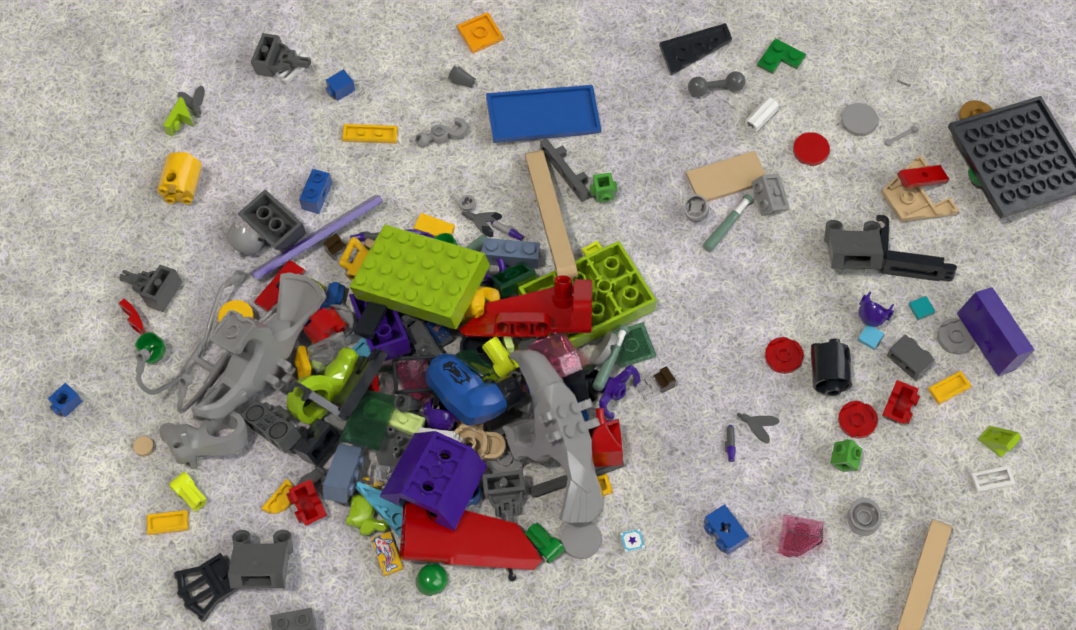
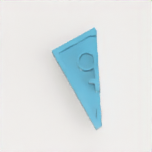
M357 482L355 488L401 538L403 504L405 500L402 499L399 505H396L381 498V490Z

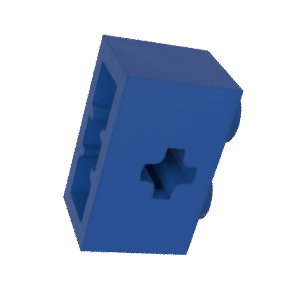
M312 168L299 198L302 210L320 214L332 185L330 173Z
M725 504L705 516L703 527L708 535H713L717 540L715 543L721 552L725 551L728 555L747 543L748 534ZM721 528L723 530L728 529V533L726 531L721 532Z

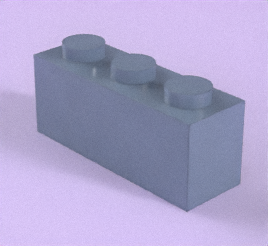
M484 238L482 253H485L489 265L498 266L497 259L503 258L506 267H512L523 261L533 269H538L540 243Z
M338 444L323 484L324 500L347 503L349 496H353L355 490L354 483L358 482L360 476L359 469L363 468L365 456H362L361 447Z

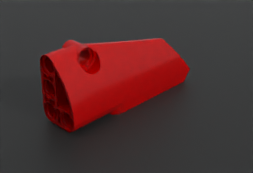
M561 275L555 277L554 287L487 302L484 304V313L478 318L474 316L467 324L460 327L458 331L464 336L544 337L549 333H592V280L575 279V283L572 284L571 277Z
M407 500L404 501L400 560L534 570L542 561V558L517 523L465 510L456 529L453 531L435 523L437 516L432 517L428 510Z

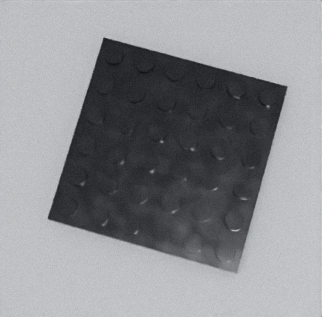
M1042 96L954 121L948 125L951 134L1000 219L1076 195V153Z

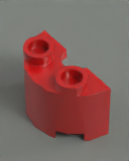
M331 307L330 310L322 308L310 317L311 322L308 326L304 325L303 331L313 344L318 347L326 344L330 340L331 334H340L345 331L348 324L334 307Z
M896 380L882 416L902 424H909L913 415L910 412L912 405L916 407L920 395H917L919 388Z
M311 479L289 489V493L286 495L290 504H295L298 510L294 513L299 523L303 522L306 526L327 516Z

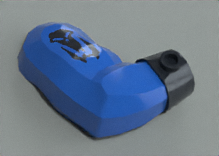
M454 354L436 356L425 372V380L429 388L436 393L447 410L467 426L492 420L524 400L522 389L512 375L494 380L491 383H483L482 379L472 372L461 358Z

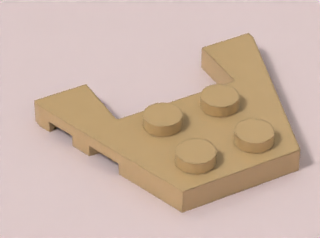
M920 154L905 169L927 167L928 164ZM898 175L881 192L900 222L957 215L959 212L951 197L933 204L922 187L906 189L901 184Z

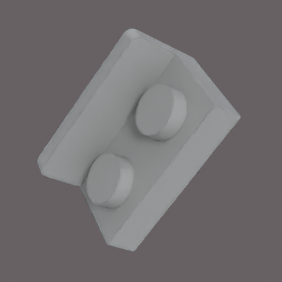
M779 174L762 175L751 182L761 216L789 209Z

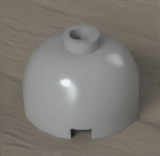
M233 222L227 234L228 243L233 247L232 252L241 257L243 254L250 256L258 253L266 241L264 239L262 241L257 240L259 236L242 226L239 229L236 228L237 223Z

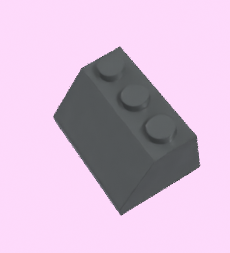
M266 189L237 213L275 250L293 246L307 234L303 223Z

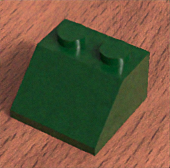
M522 261L489 277L493 288L498 290L501 300L518 295V287L535 280L536 271Z

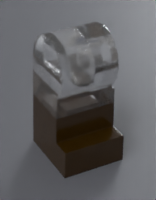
M335 233L323 245L325 252L339 265V259L342 257L347 246ZM353 252L348 260L350 263L353 262L356 256Z
M665 366L660 369V372L638 383L636 389L643 400L648 401L674 388L676 379L668 367Z

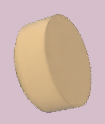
M141 436L135 440L133 448L138 456L146 457L153 452L154 443L149 437Z

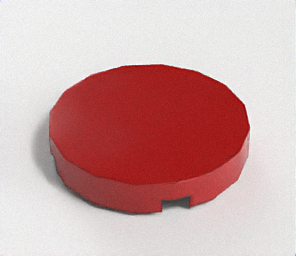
M816 132L801 134L796 138L793 145L795 158L804 165H820L826 161L830 153V145L827 139Z
M779 337L770 341L765 350L764 357L770 369L777 373L788 374L796 371L801 366L804 354L802 347L797 341L788 339V337Z
M856 400L848 402L842 407L838 415V423L846 435L851 438L861 439L868 437L874 432L877 427L878 416L871 405Z

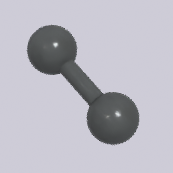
M738 71L729 73L726 79L709 82L703 77L698 76L689 81L688 90L695 97L705 95L708 89L726 86L729 90L737 92L744 88L746 79Z

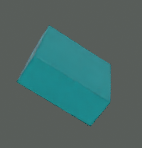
M927 296L909 302V307L917 321L935 314V310Z

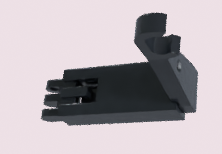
M885 215L876 216L878 222L884 223V227L880 228V239L883 249L882 267L877 270H882V274L932 281L953 280L957 266L944 263V257L888 250L889 218Z
M375 348L369 358L363 355L333 403L297 381L290 383L287 391L291 393L295 387H300L303 389V395L300 396L302 401H306L309 398L344 420L347 415L351 416L382 367L381 365L386 359L387 353Z

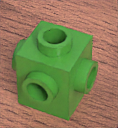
M612 174L593 175L590 193L591 196H595V201L608 202L614 200L617 184L616 181H613Z
M850 439L835 442L830 464L842 472L858 471L863 449Z

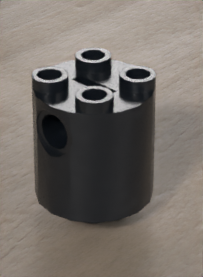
M837 338L830 339L826 343L812 344L810 353L814 390L827 396H837L841 392L849 390L852 387L849 346L841 343L840 339Z

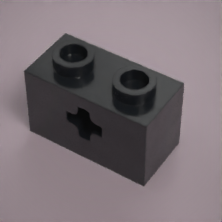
M316 418L292 449L302 460L317 466L341 435L332 424Z

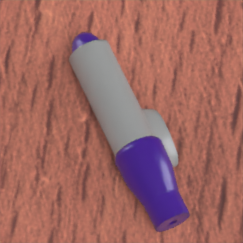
M496 220L491 221L492 227L512 238L522 241L524 235L520 234L513 226H506Z

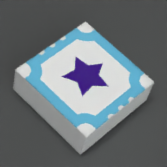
M640 529L620 533L625 554L645 550Z

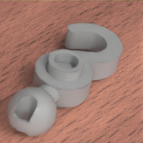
M455 117V125L461 127L459 131H454L445 125L438 124L431 128L429 134L423 132L417 134L415 142L418 146L424 147L431 140L440 144L446 142L448 137L461 139L467 134V123L464 119Z

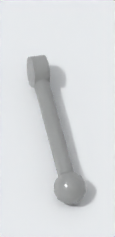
M912 126L910 130L897 137L886 139L885 145L891 146L893 142L912 132L916 133L918 128Z

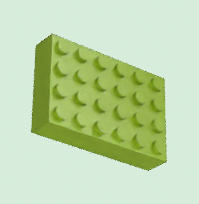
M384 224L349 287L356 299L386 305L388 309L457 330L490 265L485 253Z
M620 241L575 261L578 277L571 278L572 284L575 283V279L592 280V333H549L547 347L554 359L605 335L609 331L618 329L620 325H626L655 311L657 300ZM556 270L519 286L518 296L554 287V279L557 277Z

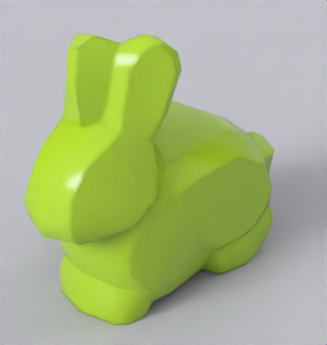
M361 494L352 496L349 517L346 519L347 526L360 528V535L362 536L373 534L376 530L386 531L389 526L385 520H375L373 518L376 510Z

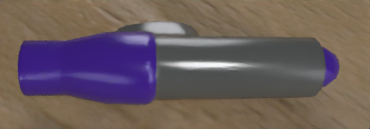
M364 231L356 235H350V239L356 237L360 242L366 241L367 238L376 240L380 232L370 233L369 231Z
M728 425L726 428L727 441H725V452L728 455V461L734 462L736 453L734 427Z

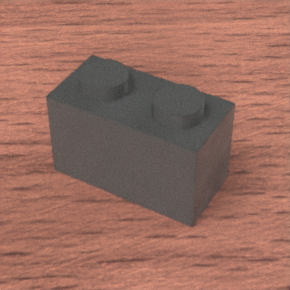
M906 334L889 349L887 354L889 359L915 381L932 367L935 360L930 352L923 350L913 338H909Z

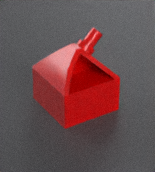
M596 408V418H598L600 426L588 430L592 439L594 467L623 465L619 419L606 420L604 418V408Z

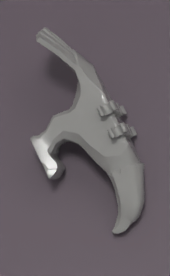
M290 272L280 274L277 313L266 324L259 323L258 320L250 316L243 317L242 314L234 310L227 312L207 339L232 353L223 376H221L219 381L199 404L192 405V412L196 416L218 420L224 418L235 408L246 402L249 397L263 390L267 383L278 391L282 389L284 384L279 382L280 380L274 374L279 368L291 376L296 371L286 359L291 354L297 336L304 325L318 311L326 299L325 291L316 281L307 276Z
M515 350L510 354L509 358L518 363L532 396L534 420L527 418L502 426L515 461L530 458L536 462L551 458L556 459L562 465L568 478L559 519L566 523L590 522L599 515L604 504L601 487L595 474L592 460V439L588 431L600 426L598 418L585 422L581 411L593 407L592 401L588 399L578 403L573 392L565 385L563 379L543 354L533 350Z

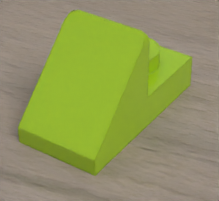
M179 97L163 124L166 134L173 136L175 132L180 130L181 122L194 127L182 97Z
M989 425L979 436L978 440L1001 458L1007 451L1010 452L1015 447L1021 436L1016 431Z

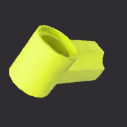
M497 337L492 338L482 346L494 363V371L501 378L508 376L519 367L518 363L509 358L511 353L507 352Z
M185 471L168 483L171 489L177 493V496L181 497L193 512L199 510L207 502L205 496L196 488L195 483Z

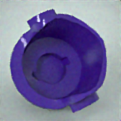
M869 291L867 296L863 295L859 303L861 306L859 307L858 314L864 324L878 327L886 320H890L894 313L892 310L894 304L889 309H885L880 304L870 300L871 291Z
M430 398L429 403L425 404L423 413L426 415L425 418L428 426L431 429L450 431L455 423L458 422V418L448 410L433 409V399Z

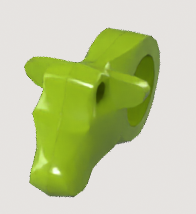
M344 347L338 352L337 357L325 368L324 375L305 376L297 382L312 391L317 390L318 395L333 403L356 368L359 355L353 349ZM295 387L293 392L288 393L287 410L302 423L311 424L316 418L321 420L329 412L314 401L303 407L305 401L301 400L300 396L303 395V389L300 387Z

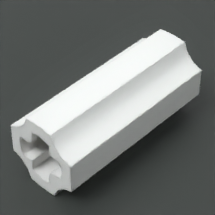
M767 97L748 116L744 125L752 132H757L779 109V104L771 97Z

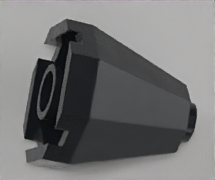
M593 364L558 373V375L573 392L578 403L591 399L594 406L598 401V397H594L595 391H599L593 388V382L599 371L595 369L596 366Z

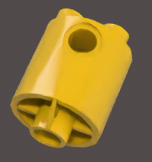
M174 152L166 156L157 187L158 194L164 198L166 203L175 204V202H182L186 205L192 204L202 169L201 162L187 152Z

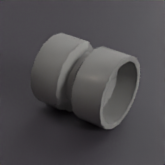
M698 194L691 195L685 200L684 211L687 218L693 222H702L708 217L709 206L703 196Z

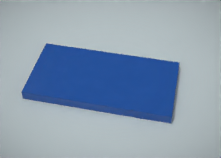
M593 85L486 93L493 143L601 133Z

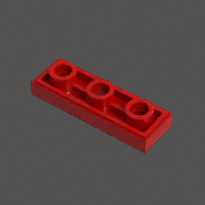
M941 165L905 169L897 173L901 184L906 189L943 184L949 180Z
M289 260L255 299V305L266 312L270 311L278 303L280 274L290 272L303 275L305 273L304 268Z

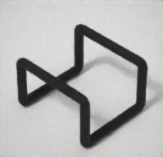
M436 355L393 358L394 393L398 395L434 392L429 386L428 388L398 390L396 362L426 359L427 370L430 360L434 359Z

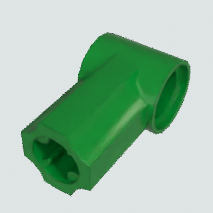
M538 522L532 524L525 532L527 538L538 549L540 556H544L547 559L546 562L548 564L565 551L560 541L555 537H551Z

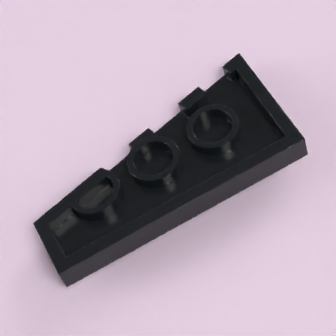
M724 23L659 43V47L670 75H673L731 42L732 37L727 24Z

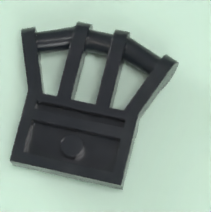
M221 553L198 567L174 572V579H177L178 597L183 599L185 609L196 614L202 622L209 617L211 611L220 601H224L225 598L241 589L230 588L228 577L229 565ZM202 574L201 577L188 585L185 584L186 577ZM206 582L208 583L209 588L191 598L189 594L191 591ZM210 595H215L204 609L197 605V603Z

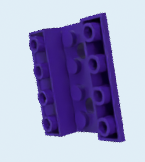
M437 431L414 433L380 497L396 505H399L402 499L437 514L435 523L454 531L482 475L487 469V465L472 447ZM443 453L448 454L450 459L444 460L439 455ZM430 485L433 487V490L425 491L422 486Z

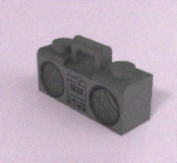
M255 400L241 414L248 427L284 454L301 438L298 432L299 427L292 421L293 415L280 405L273 409L267 402L261 403L259 400Z

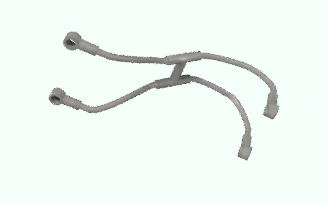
M235 270L234 275L220 286L213 303L204 339L202 342H199L179 376L155 390L147 388L141 380V375L144 372L146 361L150 359V353L147 349H142L136 353L138 361L136 381L144 392L155 395L178 383L180 387L177 410L179 413H184L211 386L231 353L226 351L224 355L222 354L215 366L202 359L200 355L207 346V338L210 335L215 313L224 289L236 282H243L246 275L243 270ZM278 303L262 316L258 322L263 323L272 314L277 313ZM196 363L210 373L204 381L203 387L182 408L188 386L192 384V377L188 373Z

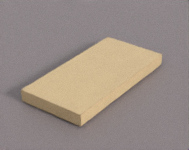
M755 151L686 172L694 194L703 196L707 202L752 189L751 182L762 175H766Z

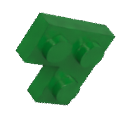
M775 38L757 63V66L771 74L774 73L781 62L797 70L805 59L806 54Z

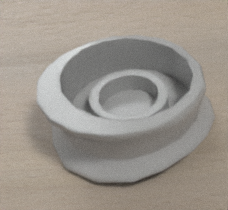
M865 497L855 500L847 514L849 527L853 532L861 536H870L875 533L879 528L881 520L880 508L877 503Z

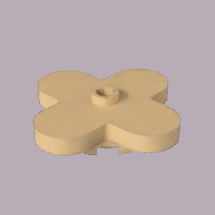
M458 419L457 429L454 431L455 434L462 437L461 443L465 445L473 444L472 448L482 460H497L504 455L506 442L502 435L496 432H484V423L482 425L467 426L461 424V421ZM443 453L439 455L442 459H450L448 454Z

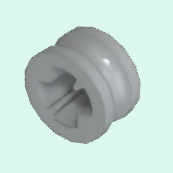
M464 195L460 198L459 208L462 212H473L475 210L476 202L473 196ZM466 201H469V203H470V206H469V207H466V204H465Z

